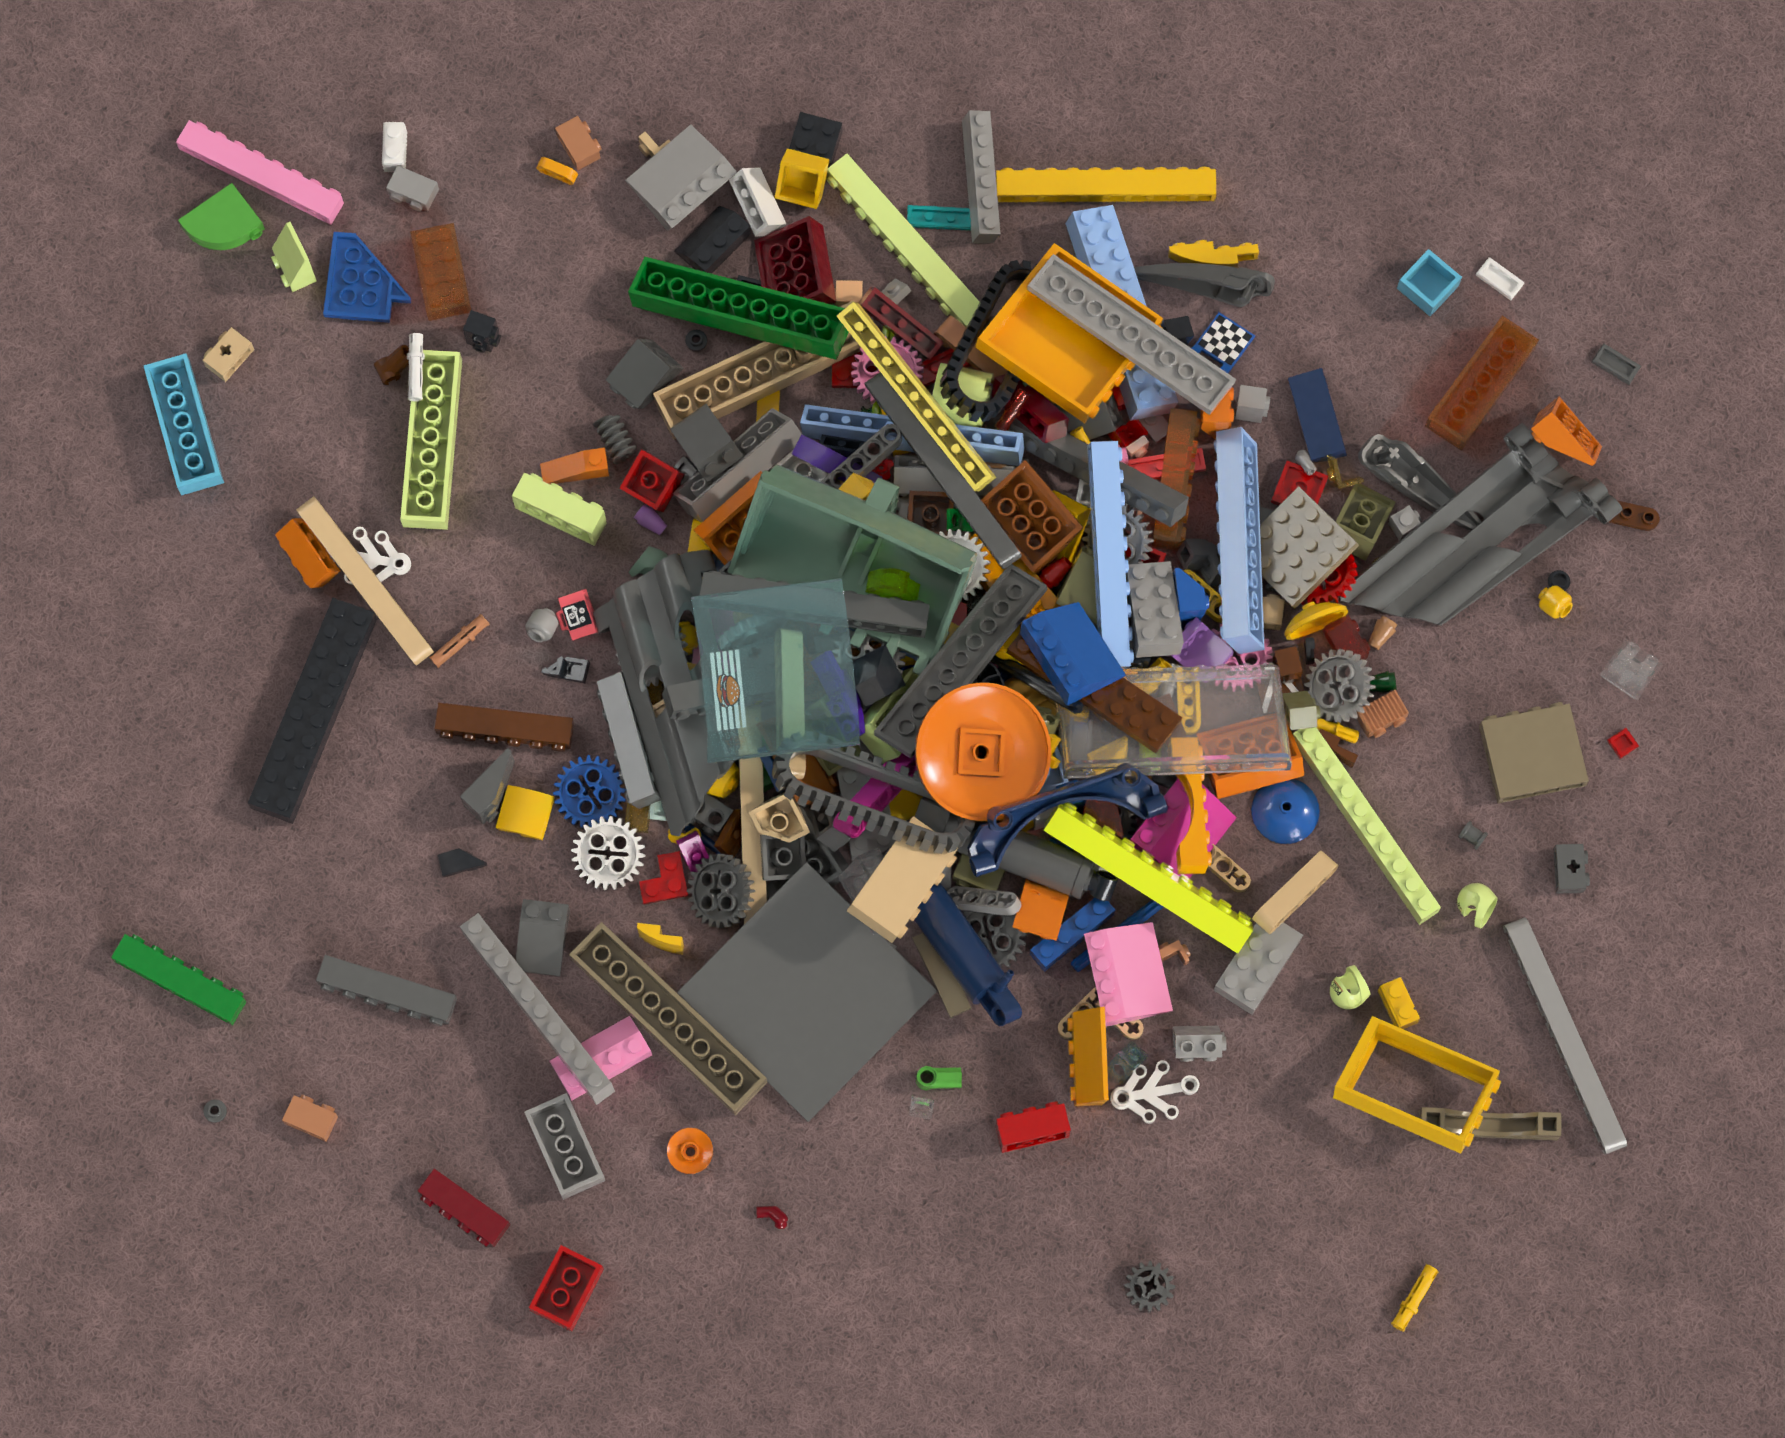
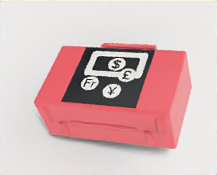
M587 589L558 598L561 610L556 612V616L561 630H569L572 640L598 632L593 616L594 610ZM562 613H563V615H564V618H565V621H566V624H567L566 627H565V625H564Z

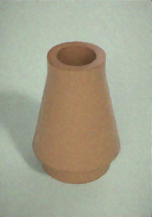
M1382 615L1380 620L1377 619L1367 644L1379 650L1396 632L1397 624Z

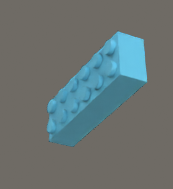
M187 354L144 365L180 494L185 495L223 484V476Z

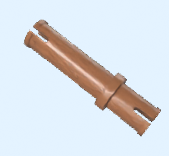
M479 614L466 627L462 626L460 628L461 631L430 656V660L439 668L469 641L473 642L475 636L486 626L490 625L482 614Z

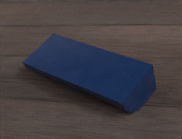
M1319 368L1289 377L1288 381L1311 461L1323 462L1347 456L1323 369Z

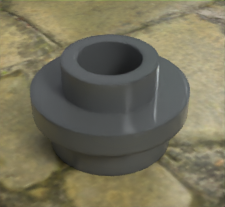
M217 1099L210 1100L204 1106V1116L208 1121L218 1123L226 1117V1105ZM218 1107L219 1112L215 1115L211 1114V1109Z

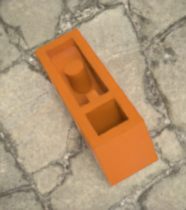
M605 448L584 450L540 464L543 482L547 484L609 476Z

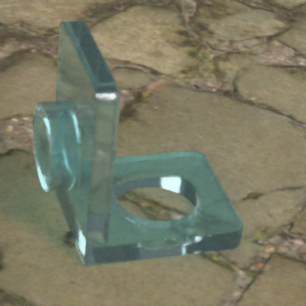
M1132 1041L1117 1053L1107 1066V1072L1122 1085L1131 1073L1149 1056ZM1116 1064L1123 1067L1124 1075L1116 1073L1114 1069Z

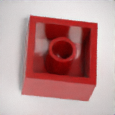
M641 449L620 489L655 510L664 512L673 496L672 493L678 488L685 473Z

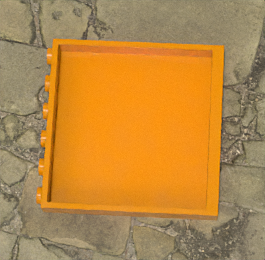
M1054 243L978 337L975 348L1085 424L1089 418L1093 419L1100 410L1098 407L1102 401L1106 403L1113 393L1111 389L1115 385L1118 387L1125 378L1123 374L1126 370L1131 371L1136 364L1028 291V284L1054 254L1159 327H1161L1163 318Z

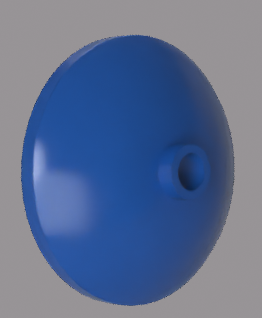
M1291 779L1261 787L1254 796L1251 814L1255 827L1265 838L1279 844H1293L1308 837L1315 829L1319 819V803L1313 791L1306 784L1299 780ZM1284 804L1290 805L1291 809L1289 811H1286L1283 809L1282 806Z

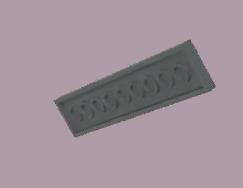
M1013 564L1008 566L875 729L874 735L907 757L912 758L915 755L919 727L931 706L951 690L974 682L1047 591V585Z

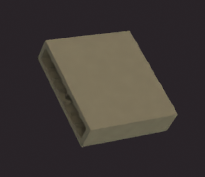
M1562 702L1551 704L1550 708L1541 709V707H1533L1528 709V712L1519 713V711H1512L1506 713L1504 717L1497 718L1496 715L1485 717L1484 721H1481L1479 729L1497 803L1587 785L1589 780L1570 704L1563 705Z

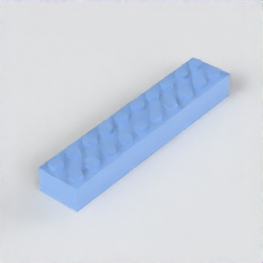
M1109 205L1073 211L1065 224L1077 259L1146 306L1114 206ZM1135 365L1131 371L1127 369L1123 374L1125 378L1119 387L1130 421L1170 414L1178 404L1174 390L1139 366Z
M1242 427L1216 431L1214 449L1217 453L1215 470L1218 474V481L1215 482V488L1218 493L1216 510L1219 514L1217 532L1220 535V543L1217 544V550L1220 555L1218 572L1221 576L1219 594L1222 598L1219 612L1223 624L1220 627V634L1222 639L1238 654L1265 650L1257 443Z

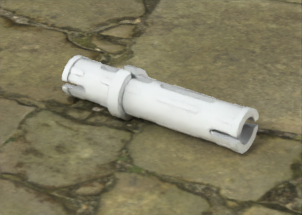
M412 333L409 334V353H407V359L409 360L408 400L421 401L423 400L422 364L425 359V354L423 353V334Z

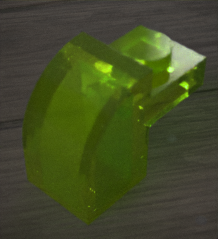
M880 568L869 572L865 592L876 594L883 598L898 597L904 601L912 602L918 600L920 584L910 579V573L896 568Z

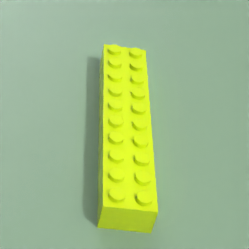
M1063 803L1054 808L1045 822V832L1236 953L1240 952L1253 932L1251 918L1242 911L1236 913L1225 900L1220 899L1217 901L1206 888L1201 886L1198 889L1192 885L1193 881L1183 874L1181 876L1176 875L1172 872L1174 869L1164 862L1161 864L1153 860L1154 856L1146 850L1140 852L1135 849V844L1127 838L1121 840L1115 836L1116 832L1110 827L1104 825L1102 828L1095 823L1096 819L1087 813L1084 815L1076 811L1077 807L1072 803Z

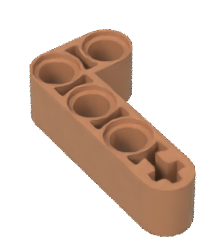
M948 316L933 334L944 342V347H950L955 350L966 327L953 316ZM976 343L974 344L966 362L978 371L993 373L994 377L1006 374L1007 369L975 348Z

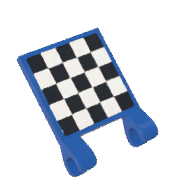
M1219 312L1191 349L1199 354L1202 351L1222 364L1221 369L1229 374L1253 341L1255 335Z

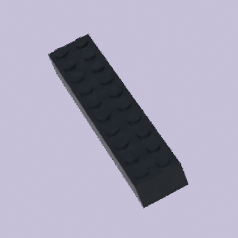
M332 598L249 798L248 804L251 809L292 824L294 823L377 621L375 612Z

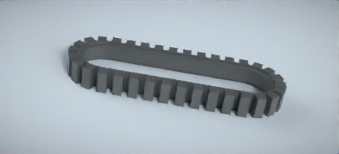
M807 733L803 739L800 734L792 736L790 741L787 739L776 754L772 765L774 766L772 777L777 779L775 785L779 791L787 788L784 796L789 800H792L795 795L799 796L797 804L805 807L808 800L812 801V810L819 812L823 805L826 807L824 812L826 815L832 817L835 810L839 811V820L846 822L850 815L853 817L851 823L859 827L862 820L866 821L865 829L873 832L877 825L880 826L878 833L887 837L889 831H893L892 839L900 842L904 835L907 836L905 844L914 847L918 840L921 842L919 849L927 852L930 845H933L934 853L942 854L945 848L948 853L956 851L958 846L961 848L974 828L976 821L956 816L958 828L948 833L934 832L804 784L792 774L789 763L790 759L797 755H812L934 800L925 789L918 771H915L912 777L908 776L910 768L901 766L899 772L895 771L896 763L888 761L884 767L881 766L883 758L874 756L873 761L870 762L868 761L870 753L861 751L859 757L854 756L856 748L847 746L846 751L843 752L841 751L842 743L834 741L832 747L827 746L829 738L820 736L819 741L814 742V734Z

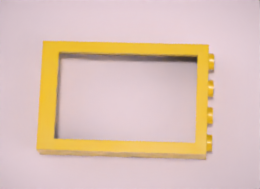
M1372 1016L1335 1085L1333 1098L1461 1154L1465 1146L1469 1147L1474 1137L1472 1131L1474 1128L1479 1129L1483 1120L1481 1114L1483 1110L1488 1111L1491 1105L1492 1098L1490 1096L1492 1092L1496 1094L1500 1087L1501 1081L1498 1080L1500 1071ZM1378 1041L1484 1085L1460 1135L1353 1090Z

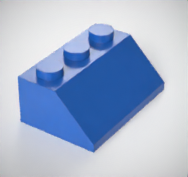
M1175 568L1172 573L1181 628L1183 630L1186 624L1196 617L1201 621L1206 610L1209 609V596L1205 595L1204 587L1180 568Z

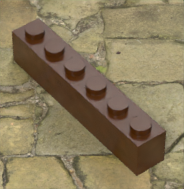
M438 703L434 729L436 734H440L439 736L445 739L461 736L462 740L475 741L478 738L484 739V742L489 744H497L498 741H504L509 746L518 747L522 743L529 744V747L533 749H542L543 746L552 747L551 749L554 751L564 752L565 749H571L574 720L570 717Z

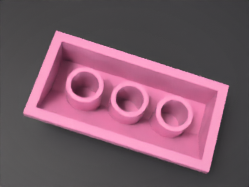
M630 1016L581 1043L608 1079L652 1056L650 1048ZM558 1056L550 1060L571 1100L586 1093Z

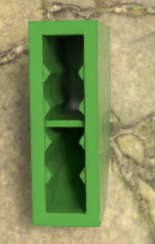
M233 183L178 220L181 228L192 241L202 247L213 250L236 248L250 239L256 240L262 235V231L265 230L262 221Z

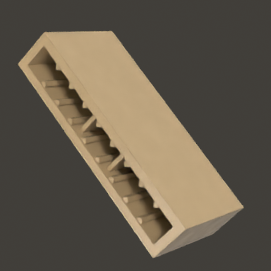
M914 816L909 821L915 825L932 830ZM903 835L900 842H894L847 909V912L892 943L896 937L901 939L908 930V927L905 926L908 920L914 921L921 911L917 908L921 902L925 904L933 894L930 891L933 884L938 886L944 878L945 874L942 873L944 868L948 867L950 869L957 859L954 855L956 851L948 853L945 848L942 854L934 853L933 845H930L926 852L919 849L921 842L918 840L914 847L905 844L907 836Z

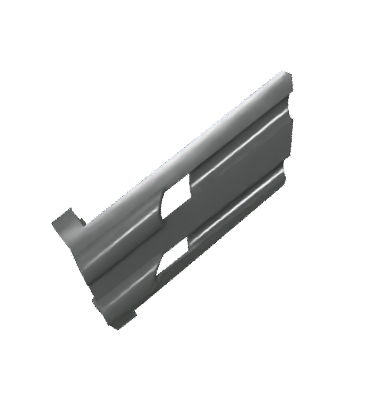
M1520 423L1503 437L1509 448L1506 454L1355 578L1356 584H1350L1352 591L1345 590L1346 598L1339 596V601L1375 609V611L1403 618L1424 620L1442 626L1590 517L1594 516L1606 525L1623 509L1620 503L1612 495H1609L1607 488L1598 478H1594L1588 483L1584 479L1570 474L1559 465L1558 461L1546 451L1541 443L1534 439L1531 431L1523 423ZM1466 511H1474L1484 517V520L1463 538L1441 533ZM1527 524H1544L1547 526V529L1519 552L1496 547L1520 526Z

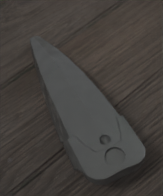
M1170 263L1134 267L1138 280L1181 289L1236 307H1244L1255 296H1270L1275 286V279L1272 275L1242 267L1235 268L1198 263Z
M1377 434L1370 437L1358 452L1360 463L1375 476L1387 482L1403 495L1432 513L1436 512L1456 495V492L1424 458L1419 456L1403 441L1391 440ZM1466 511L1453 524L1471 531L1482 521L1473 511Z

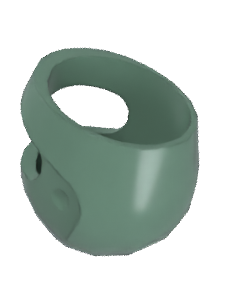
M649 546L628 573L631 577L638 573L646 574L653 570L655 565L668 555L660 549Z

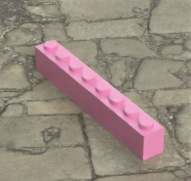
M189 120L176 141L179 150L330 225L344 204L341 193L333 188L328 190L322 187L319 181L312 178L308 180L295 169L290 171L284 168V165L274 159L270 161L257 150L252 152L246 149V146L236 140L232 142L221 132L215 131L214 133L208 130V127L201 122L194 123Z

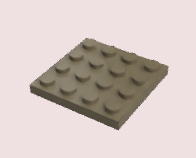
M1298 486L1260 524L1262 577L1295 609L1359 545Z

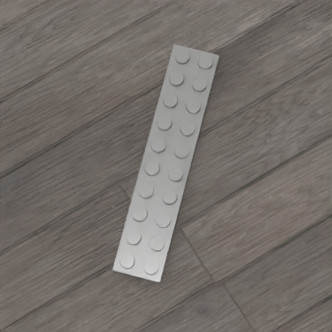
M1054 254L1027 286V290L1209 415L1236 381L1234 377Z

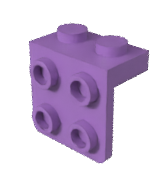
M1196 617L1184 627V632L1182 633L1184 643L1181 654L1171 656L1202 683L1206 684L1228 661L1234 651Z

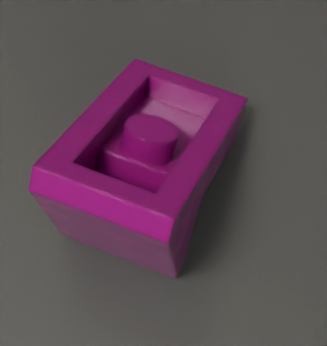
M694 831L676 840L680 853L690 872H698L695 865L703 864V858L709 859L698 832Z

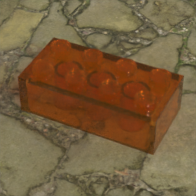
M454 223L410 231L428 320L432 321L470 313L472 309Z

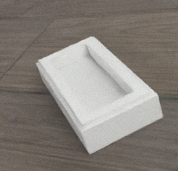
M1490 257L1476 273L1477 277L1510 301L1525 283Z

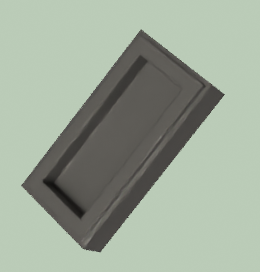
M1604 343L1591 362L1630 385L1641 368V365Z

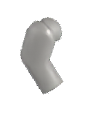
M1306 450L1297 452L1296 463L1301 465L1307 475H1312L1317 468L1312 463L1309 453Z

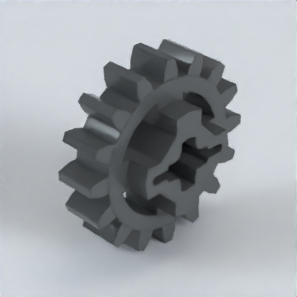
M1149 1261L1145 1267L1141 1262L1139 1263V1270L1134 1267L1131 1269L1134 1274L1133 1276H1126V1279L1130 1281V1283L1124 1285L1125 1289H1130V1292L1126 1294V1298L1132 1297L1131 1305L1133 1306L1138 1303L1139 1311L1143 1307H1147L1148 1313L1151 1312L1152 1307L1160 1311V1304L1162 1303L1164 1306H1167L1169 1303L1166 1298L1172 1299L1174 1296L1169 1292V1290L1175 1289V1285L1169 1283L1174 1277H1167L1166 1274L1169 1269L1166 1268L1162 1271L1160 1269L1161 1263L1153 1267L1152 1261ZM1144 1272H1151L1147 1277H1138ZM1159 1275L1164 1280L1165 1288L1158 1281ZM1154 1277L1153 1287L1156 1290L1151 1289L1148 1295L1145 1296L1146 1286L1143 1284H1148ZM1134 1285L1140 1289L1141 1298L1137 1296ZM1153 1296L1161 1297L1157 1301L1148 1302L1149 1298Z

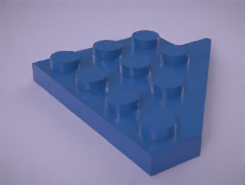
M333 232L323 311L324 317L390 323L392 302L411 304L410 296L356 233Z

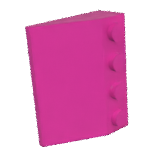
M1177 779L1164 796L1168 808L1167 813L1146 819L1130 841L1135 844V849L1140 852L1146 850L1154 856V861L1159 864L1162 862L1168 864L1174 869L1173 873L1181 876L1177 871L1176 852L1189 830L1191 810L1186 791L1179 779ZM1202 784V788L1206 789V802H1203V806L1208 811V822L1205 823V829L1210 833L1207 852H1211L1214 848L1212 844L1216 845L1237 817ZM1183 874V875L1187 876L1188 878H1191V876H1192L1193 874Z

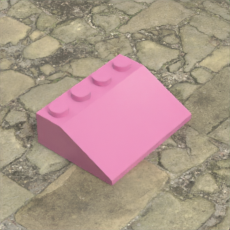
M1153 922L1108 928L1084 934L1100 1007H1105L1106 1027L1173 1012Z

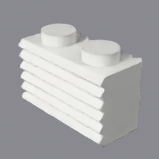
M403 122L383 123L382 166L384 172H394L397 165L403 168L406 167L407 130Z

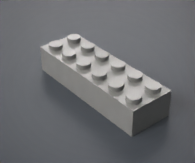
M772 408L733 441L744 457L708 482L698 471L672 494L687 514L702 523L760 471H768L781 461L784 456L795 448L802 433L791 418Z
M895 455L894 484L900 487L899 496H909V490L944 492L918 456ZM1022 459L1021 461L1022 463L1024 460H1026L1029 463V459ZM987 465L997 478L980 492L975 491L978 497L986 496L1018 466L1007 465L999 469L991 468L990 465Z

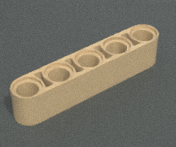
M1319 851L1255 913L1252 920L1268 934H1271L1331 877L1339 865L1323 851Z

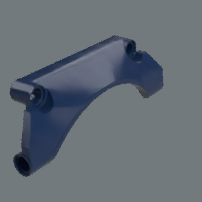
M1122 763L1116 769L1003 807L994 806L988 811V824L985 823L978 827L967 846L971 870L975 877L998 870L1006 849L1019 831L1039 814L1060 804L1077 800L1108 801L1131 810L1145 820L1167 813L1168 808L1165 798L1160 793L1157 784L1134 766ZM1128 771H1132L1131 777L1125 780V774ZM1000 814H1004V819L1000 823H996L997 817Z

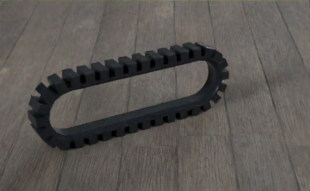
M1018 260L1010 261L1008 265H1003L997 271L942 373L943 376L940 379V387H943L940 391L942 398H950L946 405L951 410L956 407L959 408L956 415L964 418L969 413V421L977 422L981 418L982 422L989 421L991 417L995 418L1009 402L1012 393L1018 385L1017 383L1020 381V378L1007 370L994 398L986 402H980L970 399L963 393L959 386L958 378L1005 285L1013 280L1024 281L1033 270L1031 269V261L1023 260L1020 264Z

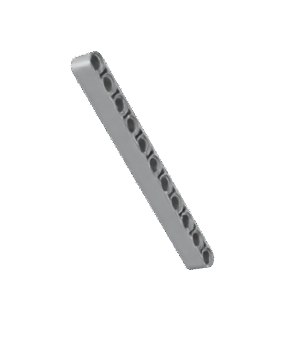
M1523 917L1503 925L1504 933L1507 932L1510 938L1508 942L1513 953H1516L1519 958L1517 962L1521 971L1528 978L1527 984L1532 995L1536 996L1538 1009L1541 1015L1545 1016L1547 1029L1557 1043L1555 1047L1559 1056L1566 1063L1564 1067L1568 1076L1574 1081L1575 1086L1573 1087L1579 1100L1583 1101L1585 1114L1589 1122L1591 1121L1594 1126L1593 1132L1598 1143L1601 1142L1604 1148L1602 1152L1606 1155L1626 1147L1627 1142L1528 920Z

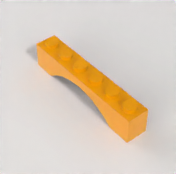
M1198 738L1170 739L1167 747L1169 769L1183 785L1191 810L1189 830L1176 852L1178 874H1205L1208 866H1211L1212 856L1211 852H1207L1210 833L1205 829V823L1208 822V811L1203 806V802H1206V789L1202 788L1201 782L1204 781V768L1200 767V760H1202L1203 756L1202 746H1198Z

